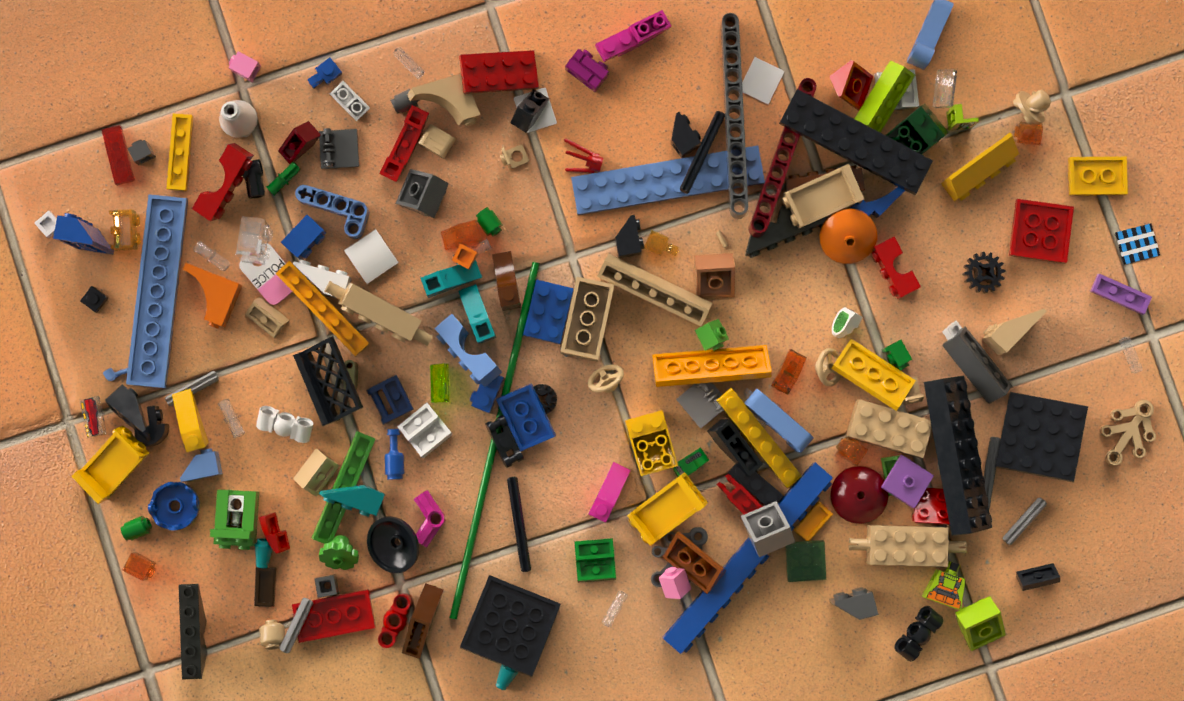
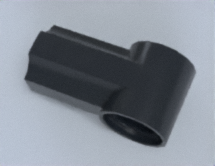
M260 159L251 160L253 162L251 167L242 175L245 179L249 199L265 196L262 180L263 168Z

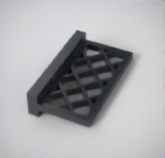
M333 336L303 352L293 355L322 426L335 423L341 418L363 408ZM328 343L332 349L331 355L325 352L326 344ZM313 351L319 354L317 362L312 355ZM323 356L329 359L328 367L322 365ZM334 362L338 363V372L332 370ZM320 369L326 371L325 379H322ZM331 374L337 377L335 385L329 382ZM341 379L346 382V390L340 388ZM327 387L334 389L332 397H330ZM338 392L344 394L343 402L336 400ZM349 397L354 401L355 407L353 408L347 405ZM335 404L341 407L339 415L336 412Z

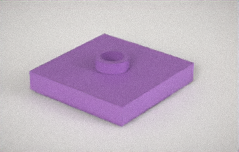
M900 455L881 488L911 508H915L934 475L907 457Z

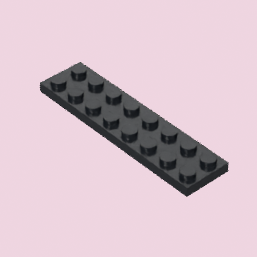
M798 89L779 122L780 125L913 195L917 194L933 160Z

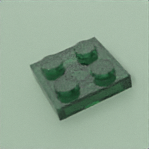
M824 540L794 542L785 546L788 582L826 580Z

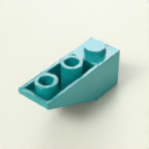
M474 260L470 270L461 265H456L426 275L420 279L428 298L478 280L482 278L476 260Z
M477 285L459 290V295L477 343L481 344L497 338Z
M364 485L319 492L324 497V501L334 504L335 501L342 503L341 507L351 511L353 508H356L360 514L370 517V514L377 516L385 496L381 491Z

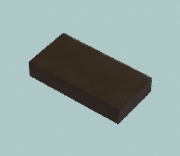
M256 567L254 606H275L276 567Z

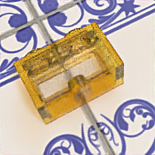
M132 209L110 210L109 215L113 216L114 226L110 227V232L114 235V245H110V249L114 251L137 250V245L141 244L140 234L137 233V226L140 225L139 214H136V211Z

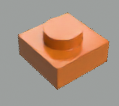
M460 243L452 261L470 270L478 252Z

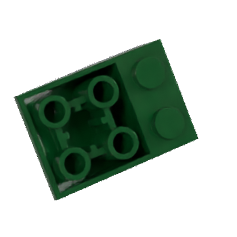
M923 104L888 132L886 136L920 154H924L949 132L928 106Z

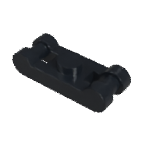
M501 415L497 417L498 420L494 422L489 421L485 425L505 467L508 468L512 466V463L524 460V457L516 444L505 417ZM501 427L502 432L497 434L496 429ZM512 449L513 455L508 457L506 452Z

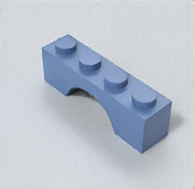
M453 314L449 315L434 328L439 333L436 337L443 345L447 343L450 346L447 350L454 358L458 356L461 359L458 363L465 371L469 369L472 372L470 377L476 384L481 383L486 387L502 373L486 353L480 355L466 353L465 340L469 333Z

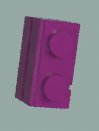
M578 49L565 65V70L593 92H596L609 75L608 67L601 61L597 63L593 60V55L587 50L581 51Z

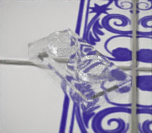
M937 70L933 99L934 108H951L953 106L957 70Z

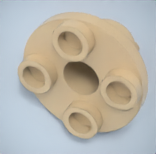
M1043 90L1033 91L1032 96L1025 91H1021L1016 95L1013 103L1025 115L1024 119L1029 125L1033 123L1040 125L1045 121L1043 111L1050 107L1051 100L1049 95Z

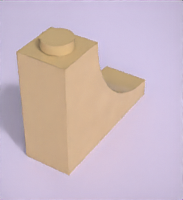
M461 74L413 87L407 94L410 101L426 100L442 106L453 116L458 126L463 124L470 126L476 123L475 120L480 116L472 93H463Z

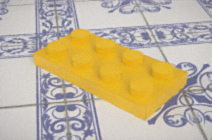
M850 339L831 368L896 411L916 381L853 339Z

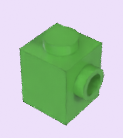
M719 319L711 321L695 330L705 351L711 348L713 351L718 350L724 346L723 342L729 340L726 330Z

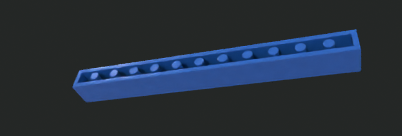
M816 462L811 464L802 477L798 479L778 503L791 527V531L794 529L793 524L797 519L799 521L802 520L807 514L805 510L808 506H814L819 500L818 495L822 490L824 492L827 491L832 485L830 481L833 477ZM748 537L723 566L726 572L708 594L702 590L663 635V639L680 654L683 651L687 653L693 646L692 641L694 638L702 636L706 631L704 628L706 624L715 621L719 615L717 614L719 609L727 607L731 602L730 597L732 594L740 592L744 587L742 584L746 578L751 579L757 571L755 570L759 563L761 565L764 564L769 555L766 554L759 557L750 537Z

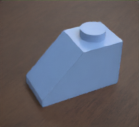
M212 448L201 450V454L195 455L180 477V481L187 482L223 474L219 452L212 451Z

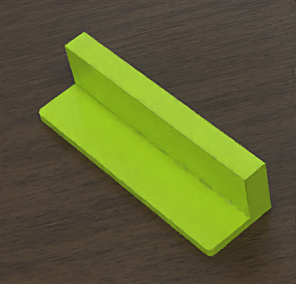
M890 61L854 119L881 132L916 75L904 66Z

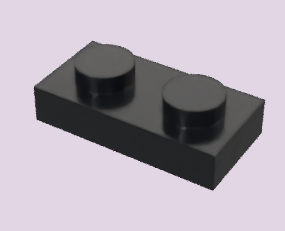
M1054 563L1016 572V578L1022 591L1060 582V575Z

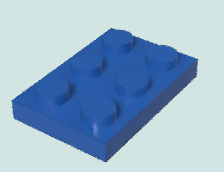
M536 279L523 336L561 344L574 288Z
M532 383L496 399L520 451L556 436Z

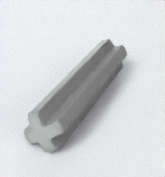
M212 371L174 393L192 389L193 394L217 382L219 376L215 371ZM172 394L166 396L167 404L173 406Z
M1037 498L1002 538L1004 542L1012 545L1046 507L1047 503L1042 498Z
M308 598L302 599L281 643L280 650L288 654L291 652L313 605L312 600Z

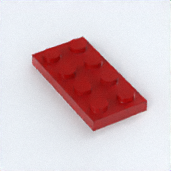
M534 50L461 54L459 56L464 94L539 88Z
M369 589L312 600L313 605L298 635V643L376 628ZM300 603L292 604L294 616Z

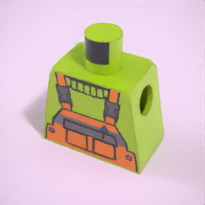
M949 561L945 572L936 569L922 597L961 610L965 579L957 576L960 565Z

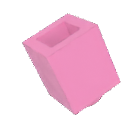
M239 51L229 61V69L250 82H253L261 68L259 62Z
M670 567L659 577L665 598L681 599L691 590L685 569Z

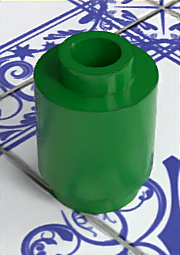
M486 207L476 215L477 222L487 236H495L502 231L501 227L503 224L493 210Z
M140 516L124 523L121 526V533L126 541H133L149 534L152 525L148 518Z

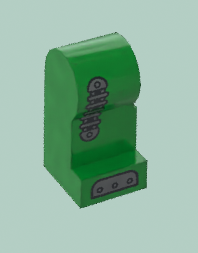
M700 447L677 462L678 466L672 469L677 476L684 472L690 475L708 462L709 458Z

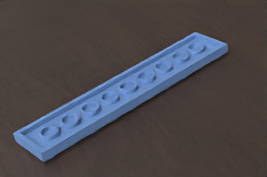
M759 146L746 147L747 187L764 184L765 180ZM738 149L731 151L734 156L741 155ZM727 151L707 154L688 194L681 192L680 186L695 156L571 177L577 215L728 190ZM739 168L732 169V172L735 175H740L742 173L741 169Z
M148 195L126 380L127 385L166 388L188 206L187 198Z

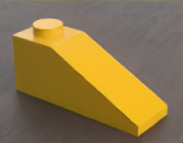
M192 389L172 394L186 452L206 447L209 442Z

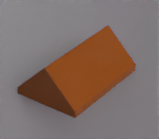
M679 531L675 534L663 556L673 567L685 569L688 579L706 594L712 590L726 572L721 565Z

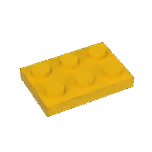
M1127 156L1069 157V196L1127 195Z

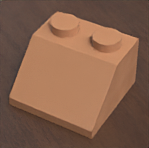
M733 253L695 255L696 295L703 299L735 297Z

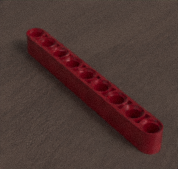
M804 78L797 89L814 97L817 85L813 79ZM802 87H809L811 92L804 91ZM786 127L783 128L749 225V233L755 238L762 237L769 226L800 137L799 134ZM784 138H791L793 143H787ZM778 155H785L787 160H780ZM772 172L780 173L781 177L775 178ZM766 189H772L775 195L767 194ZM760 207H767L769 209V212L763 213L760 210ZM754 224H760L763 230H756Z

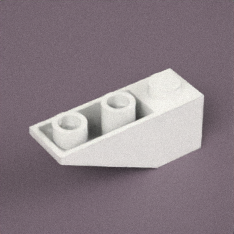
M305 260L293 262L327 296L334 297L324 292L329 281L344 289L351 283V278L347 276V272L337 270L334 273L329 271V267L318 265V268L310 266L311 262Z

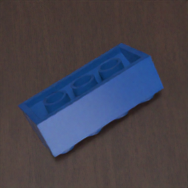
M65 213L64 216L57 215L53 239L75 249L113 255L114 250L99 229L93 227L92 223L82 220V218L74 214Z

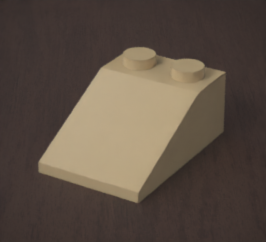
M1041 309L998 325L996 323L993 326L990 325L983 332L985 336L982 340L997 355L1007 353L1047 311Z

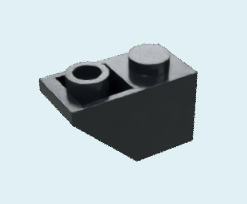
M533 89L517 106L510 123L527 133L542 113L549 98Z
M677 112L674 120L671 145L678 155L683 158L700 146L701 136L696 130L691 129L687 116Z
M631 215L615 237L618 258L640 255L641 249H644L643 238L638 236V231L641 230L639 219H635V215Z

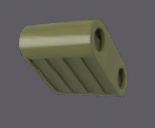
M347 360L345 365L355 389H357L358 365L352 360ZM352 363L353 367L348 369V365ZM343 380V387L346 390L347 385Z

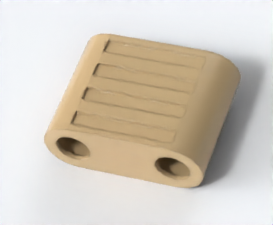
M430 124L418 144L444 159L456 139Z

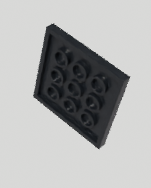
M1010 392L995 467L1074 483L1088 406Z
M489 575L460 649L532 677L561 604Z

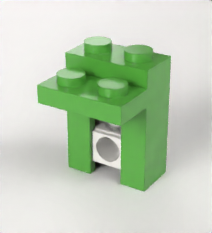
M217 490L215 528L210 529V537H214L213 544H218L219 548L231 549V545H236L241 550H250V546H255L259 492ZM236 499L242 502L239 510L233 506V502ZM242 512H243L242 527H241V526H238V525L241 523V522H240L241 516H242L241 514H242ZM230 521L234 524L233 526L238 527H230Z

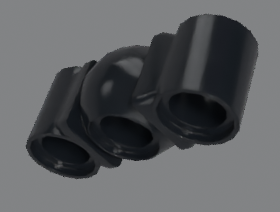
M924 606L919 610L918 615L915 617L917 622L911 623L907 628V636L902 634V637L895 643V651L907 661L911 662L918 658L920 651L923 650L920 646L927 644L931 639V631L935 633L943 624V617L930 606Z

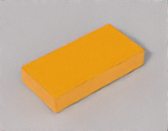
M818 501L793 531L808 543L830 519L833 513Z

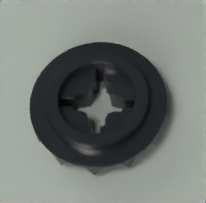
M538 384L534 386L538 395L543 396L548 393L545 398L548 406L541 403L546 414H548L557 404V395L550 386Z

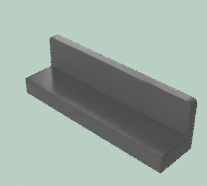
M966 326L961 328L953 338L943 343L942 346L987 403L990 404L1008 393L1012 387L1011 383Z

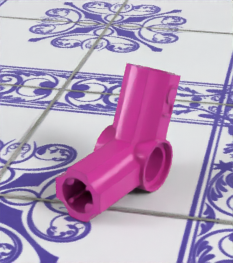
M428 490L414 498V501L426 518L416 533L418 542L426 548L446 521L445 514L441 511ZM434 513H438L441 516L439 524H434L431 520Z

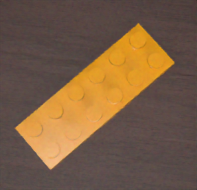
M767 345L723 348L715 351L711 349L706 351L652 354L656 387L772 377Z

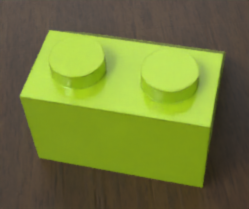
M990 596L955 612L958 625L971 651L1006 636L1001 612Z

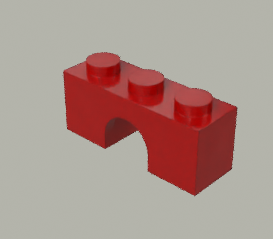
M895 236L873 247L871 256L875 263H879L881 267L880 273L884 280H888L890 284L889 290L893 297L896 296L899 299L921 287L913 270L901 274L894 269V259L903 254Z

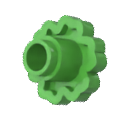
M335 536L332 542L326 543L323 548H320L319 561L325 563L326 567L347 570L354 568V564L358 563V551L353 549L349 538L346 536Z

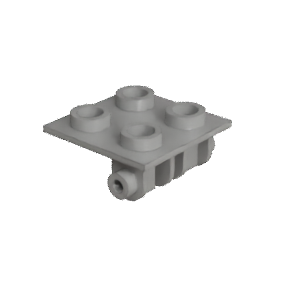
M712 382L694 384L676 399L700 429L723 411V408L716 401L722 394Z

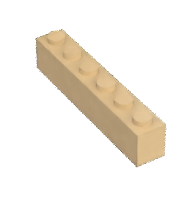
M608 254L597 276L699 326H702L712 305V302L611 254Z

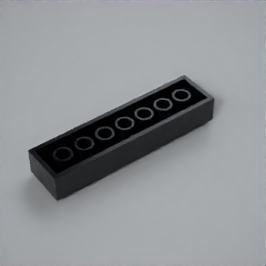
M964 376L924 382L951 535L971 534L992 528V517L988 507L989 501L985 491V479L981 469V459L977 448L978 441L975 437L974 421L970 410L971 403L968 399Z

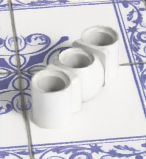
M270 406L260 407L256 427L259 430L269 431L270 433L274 430L277 435L283 437L290 436V439L300 443L310 441L313 428L312 420L299 416L295 419L292 414L287 412L279 413L280 410Z

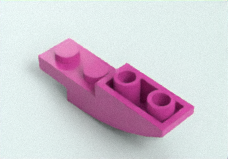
M663 10L630 25L629 28L596 43L595 47L602 60L606 62L616 56L620 57L671 28V24Z

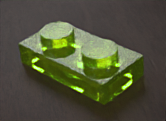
M448 363L430 365L431 403L450 402Z

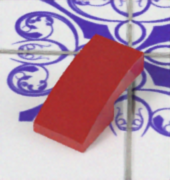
M276 512L260 516L259 521L262 531L274 552L277 554L289 550L290 545L287 531H280Z

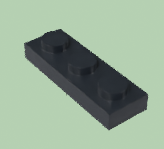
M736 464L728 471V474L765 506L775 501L779 503L784 497L756 471L748 477Z

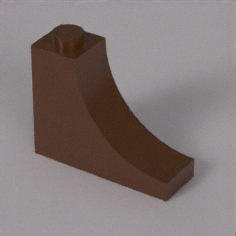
M511 251L492 254L502 310L522 308Z
M425 583L410 620L402 650L403 654L417 659L421 658L444 589Z

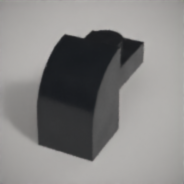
M159 406L147 407L149 426L147 427L151 437L149 441L134 430L135 438L146 447L160 444L169 432V424H161L163 412L159 409Z

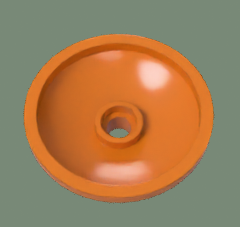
M842 209L831 214L823 223L819 236L820 244L824 253L833 261L842 264L856 263L865 259L873 251V247L877 242V229L870 216L863 211ZM853 239V242L847 243V240Z

